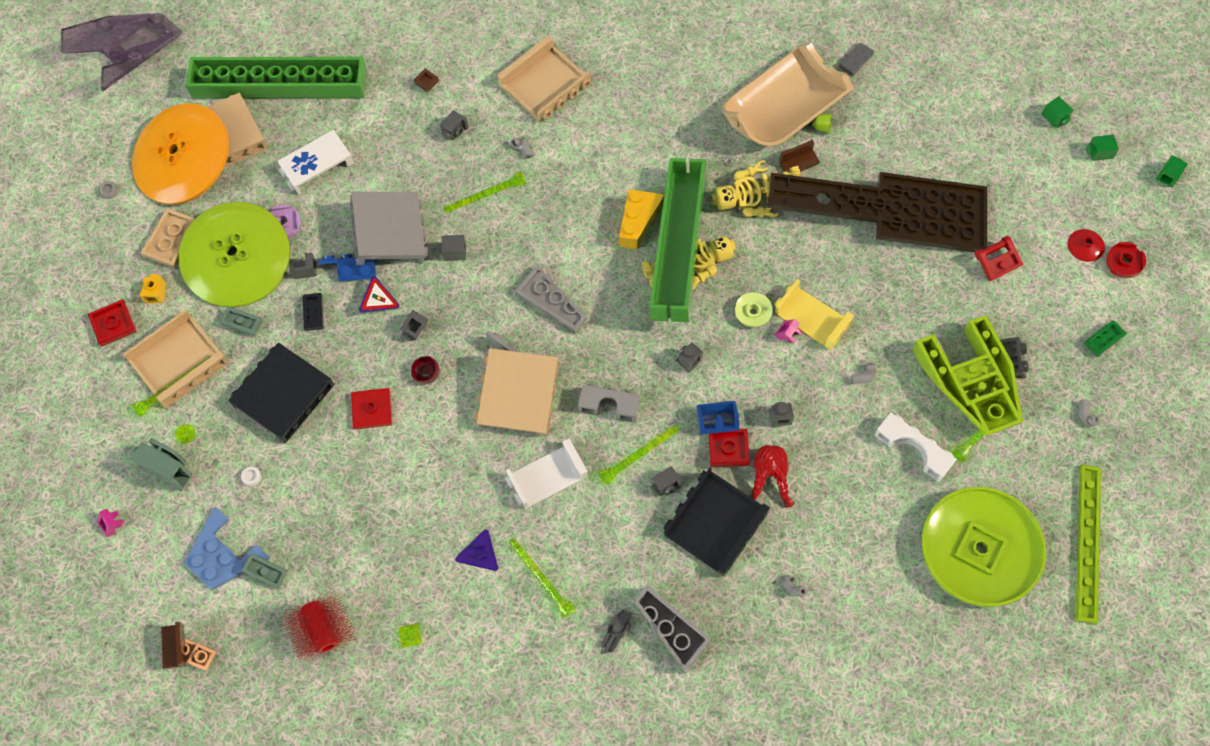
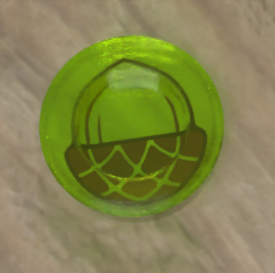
M182 424L175 431L176 439L182 444L192 442L196 436L195 429L189 424Z

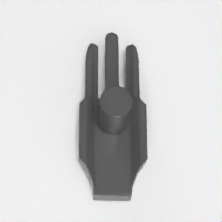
M622 610L619 614L614 615L601 644L603 648L609 636L612 635L603 651L604 654L608 652L615 637L617 639L610 650L611 653L615 650L620 639L623 638L630 625L629 618L631 614Z

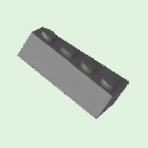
M646 585L634 602L686 674L710 645L712 639Z

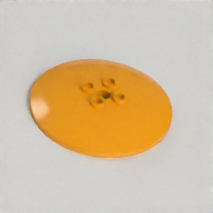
M193 103L178 104L156 115L141 132L133 151L132 171L140 190L152 200L167 205L183 204L205 193L220 176L228 157L229 139L224 123L209 108ZM178 147L177 152L173 154L174 148Z

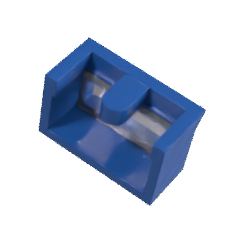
M735 401L697 405L700 435L739 430V413Z

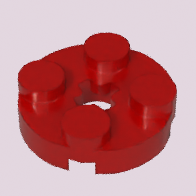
M1119 242L1107 253L1106 263L1113 275L1122 278H1132L1138 276L1145 267V253L1142 250L1140 252L1134 243ZM1126 257L1130 262L1125 263L1122 259Z

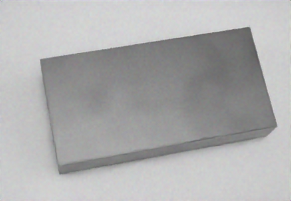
M860 42L840 63L839 68L854 76L873 55L874 51Z

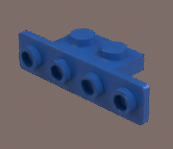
M342 254L341 258L334 259V255L323 256V260L318 261V264L337 263L339 281L371 279L372 276H376L375 260L377 259H365L364 265H356V257H353L352 254Z

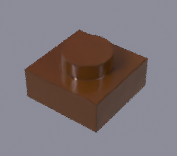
M426 68L414 79V83L426 92H429L439 82L438 77Z

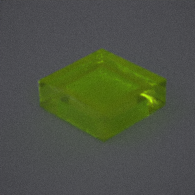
M419 623L398 628L402 649L423 644Z

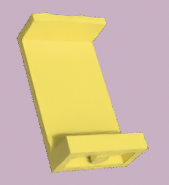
M797 279L794 284L790 283L784 297H779L776 301L774 314L785 321L795 319L799 323L797 328L832 350L851 325L854 315L847 312L845 316H842L800 289V280Z

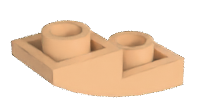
M185 639L186 663L207 671L216 651Z

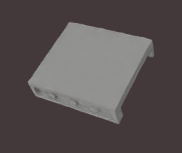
M351 192L350 210L356 265H364L365 259H420V264H423L425 257L428 256V248L424 246V241L426 240L425 230H422L424 217L420 215L422 202L421 199H418L417 192Z

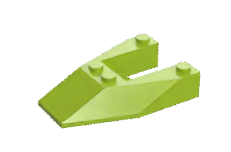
M987 315L970 320L967 323L964 332L977 358L951 367L935 334L916 340L912 350L920 366L938 388L986 437L1023 423L1014 366Z

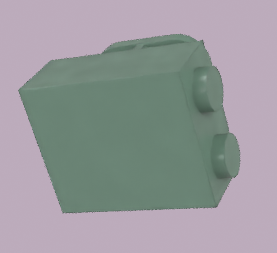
M153 438L148 441L152 446L141 442L133 450L130 459L143 471L182 491L192 477V473L185 467L187 461L178 452Z

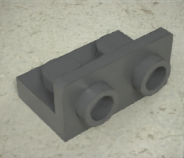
M1020 337L1001 339L1000 341L1013 363L1015 376L1021 375L1022 379L1027 378L1026 372H1029L1028 361L1024 358V354H1027L1026 343H1022Z

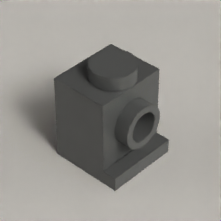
M454 110L440 124L441 134L447 140H454L456 136L459 137L463 133L464 129L467 130L469 128L467 118Z
M412 310L400 328L403 332L401 335L410 341L412 338L416 340L429 320L415 310ZM410 325H416L417 329L415 331L410 330Z
M691 342L688 346L685 345L680 349L679 357L675 361L690 373L702 361L703 351Z
M777 402L771 406L769 414L773 428L792 425L794 414L791 403Z
M672 466L651 478L652 485L650 488L655 496H662L663 494L667 496L675 491L676 486L678 489L682 488V480Z

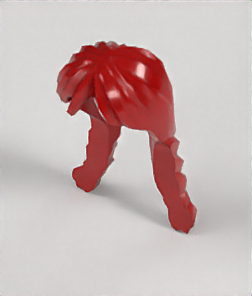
M764 445L755 454L754 468L756 479L750 497L754 500L757 499L764 487L766 478L772 474L777 479L779 495L784 501L785 507L792 508L794 501L788 496L789 490L786 478L789 470L787 454L780 446Z

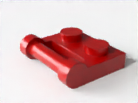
M1009 236L1001 238V241L983 250L975 251V257L980 261L989 281H993L1024 265ZM1003 247L1007 249L1008 252L990 261L988 260L987 255Z

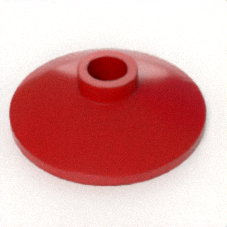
M1079 229L1074 231L1068 238L1067 245L1070 253L1081 261H1096L1105 251L1103 239L1092 230Z

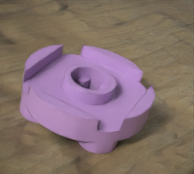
M285 204L277 205L271 209L270 213L280 223L282 219H285L286 224L282 226L286 231L288 239L299 233L302 220L297 210Z

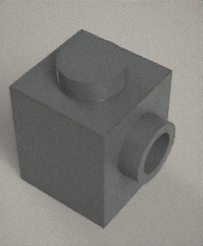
M464 235L442 236V243H439V254L443 255L444 261L466 260V241Z

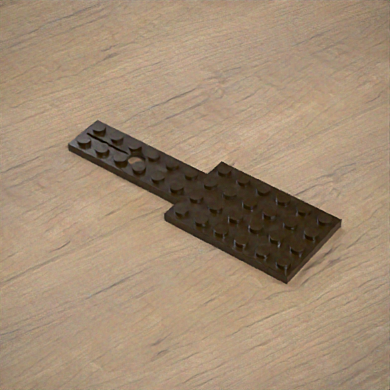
M772 172L770 174L767 208L876 223V239L974 253L979 249L987 248V186L886 172L879 173L878 187ZM819 193H825L830 202L821 204L816 196Z

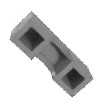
M595 384L582 386L578 403L579 412L597 416L599 408L603 404L610 403L617 408V420L636 422L640 395L632 391L620 392L615 388H599Z

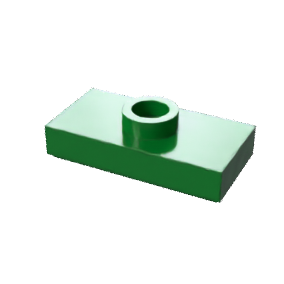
M1112 320L1087 339L1084 344L1098 357L1125 337L1127 333Z

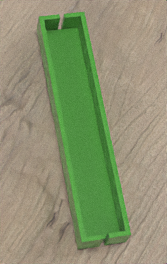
M685 158L669 159L649 303L650 320L668 321V318H671V322L689 323L706 182V159H689L690 173H687Z

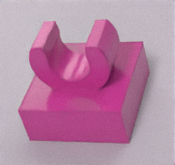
M795 319L784 321L775 336L780 340L786 339L790 343L796 342L792 334H801V331L797 328L799 323Z
M108 509L99 512L97 523L106 538L113 535L115 529L120 528L123 524V519L119 521L114 520L118 516V511L110 513Z

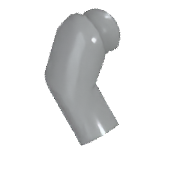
M516 137L511 139L510 145L514 149L521 151L524 159L533 157L529 143L526 140Z
M872 362L866 363L861 374L851 375L852 384L870 382L876 374V365Z
M1080 400L1078 417L1088 427L1098 425L1099 418L1089 413L1090 401Z
M790 575L784 576L783 580H781V585L792 596H806V587L795 586L793 584L794 577Z

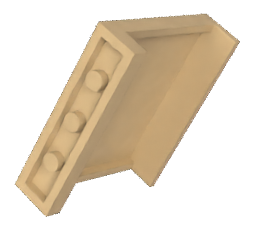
M548 35L497 74V80L500 87L535 119L541 122L544 119L547 120L556 109H561L566 101L575 98L581 89H586L591 83V72L584 73L554 47L553 39Z
M240 92L207 107L219 116L227 130L229 151L224 168L268 148Z
M186 309L177 313L173 319L162 324L156 331L145 336L142 341L135 346H131L122 354L165 409L229 363Z
M489 348V353L485 354L484 358L486 371L482 372L481 376L483 389L478 394L480 407L475 412L477 425L479 427L489 426L548 436L560 362L558 357Z

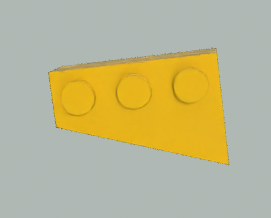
M628 190L619 234V247L638 249L659 211L663 208L664 194Z

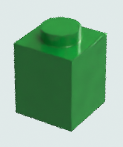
M1058 96L1045 106L1041 115L1055 128H1058L1060 125L1065 126L1070 122V116L1074 110Z
M1115 135L1092 137L1087 145V154L1091 155L1092 161L1113 159L1119 150Z
M1171 155L1156 179L1172 188L1188 163Z

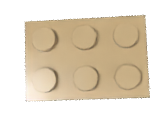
M167 208L142 249L141 255L175 268L179 262V248L182 238L196 218Z

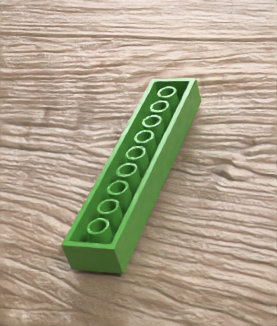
M190 57L186 88L192 98H228L239 92L242 98H364L367 68L363 57Z

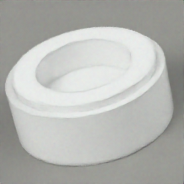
M254 466L246 467L241 473L242 482L250 487L257 485L262 478L261 472Z

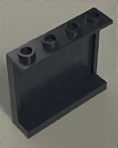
M278 342L276 346L269 350L268 355L263 361L256 365L255 370L243 380V384L232 392L228 401L234 408H238L286 444L333 388L334 383L330 377Z
M709 467L707 471L703 470L699 475L697 486L690 488L686 494L688 498L685 503L678 505L673 520L669 519L664 525V536L725 577L770 512V507L764 503L761 505L712 472V468Z

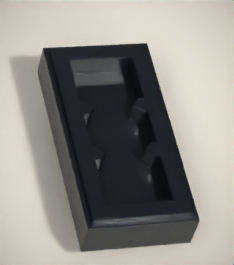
M322 293L303 295L305 331L324 329Z

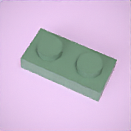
M227 306L220 320L222 326L254 337L263 322L261 317Z
M251 553L241 572L279 589L289 570Z

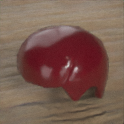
M421 356L411 366V376L420 384H431L438 378L440 373L438 362L431 356Z

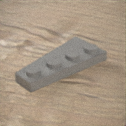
M538 264L515 291L517 296L574 333H577L587 320V316L572 300H569L561 288L555 285L553 280L542 271Z

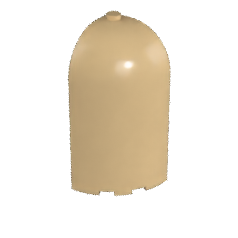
M802 43L733 94L723 104L721 111L732 127L746 139L760 145L774 146L786 141L854 88L847 73L837 71L832 67L828 69L822 64L824 60L818 55L812 43Z

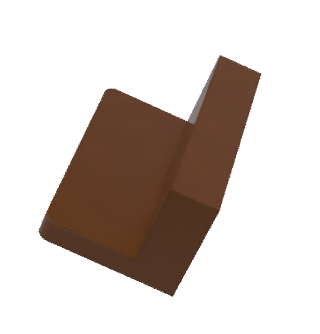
M810 140L782 152L779 164L783 171H788L789 173L791 167L798 166L801 172L818 165L820 161L813 151L814 141Z
M175 622V625L162 626L163 669L186 667L184 625L181 622Z

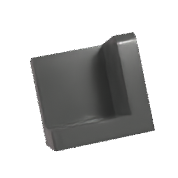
M312 252L305 253V261L294 262V268H291L294 279L317 276L316 260Z

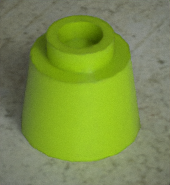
M832 113L818 115L813 119L812 127H815L817 131L830 134Z

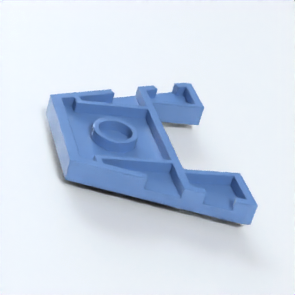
M216 507L212 510L184 561V564L212 590L242 574L243 572L241 571L251 553L266 560L270 558L257 545L241 560L215 536L229 521Z

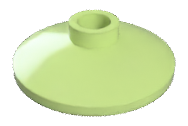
M751 292L744 294L736 302V317L742 324L748 327L763 326L772 317V304L766 296L760 293ZM755 310L757 314H751L750 311Z

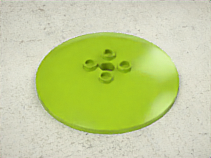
M247 202L223 203L200 214L186 230L179 248V267L188 287L202 300L221 307L246 306L265 298L281 283L290 261V243L282 224L266 209ZM230 248H237L236 254L232 256L228 255V250Z
M968 487L954 491L942 498L933 507L923 526L921 548L930 574L947 593L967 604L979 607H1000L1014 603L1034 588L1043 573L1046 562V543L1038 521L1023 503L1000 490L987 487ZM976 545H984L986 553H979Z

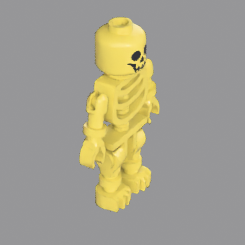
M760 161L753 167L749 166L746 170L735 172L734 179L736 181L733 187L726 185L715 188L714 195H711L712 205H716L717 209L722 211L732 209L738 203L739 209H744L743 215L745 217H777L778 213L773 214L770 212L772 208L758 207V209H755L761 201L762 194H765L768 205L770 174H768L769 178L767 179V175L762 173H765L768 167L765 169L759 168L760 165H764L765 161ZM798 166L791 167L789 173L788 171L783 172V174L800 176L801 174ZM755 173L762 174V187H760L756 179L753 178ZM753 196H757V201L752 203Z
M722 236L710 241L708 247L705 241H701L699 238L697 252L700 251V254H697L696 276H694L693 289L696 288L699 282L703 283L709 276L713 277L717 273L715 261L720 263L734 256L736 246L732 239L729 240L726 236ZM646 260L641 262L642 270L646 278H649L652 288L655 262L650 265L649 261Z

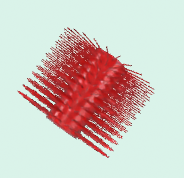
M313 598L312 602L304 604V606H297V608L301 607L300 610L289 612H296V614L293 613L296 616H291L292 620L288 617L289 621L293 622H289L291 626L289 625L288 627L292 628L288 630H293L288 633L294 632L289 636L296 633V638L298 639V646L296 648H299V645L301 651L298 652L301 653L300 656L302 657L300 658L305 657L304 653L305 655L310 653L312 656L317 653H324L325 655V652L329 651L330 653V650H335V647L342 645L339 643L346 642L342 640L344 631H346L347 639L352 638L348 636L349 634L346 626L349 624H346L344 619L342 620L339 611L342 609H339L337 605L340 604L335 602L338 599L334 601V598H331L332 600L330 601L322 599L323 601L321 602V599L314 601ZM299 633L303 634V637H304V638H302V637L298 638V635H297V634H299Z

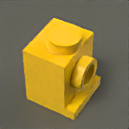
M157 274L143 277L142 291L139 294L140 298L144 303H164L166 282Z

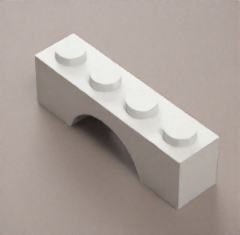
M893 413L887 416L874 435L889 447L905 443L917 448L924 459L923 471L938 482L943 479L957 460L951 452L937 446L933 439L926 438L916 427L909 426L902 417Z

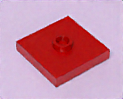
M124 299L88 313L97 341L101 347L137 332Z
M390 388L351 392L354 430L392 426Z
M748 429L708 434L710 467L750 466Z

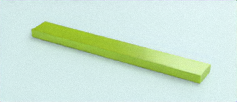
M1081 464L1079 466L1075 621L1098 624L1101 467Z

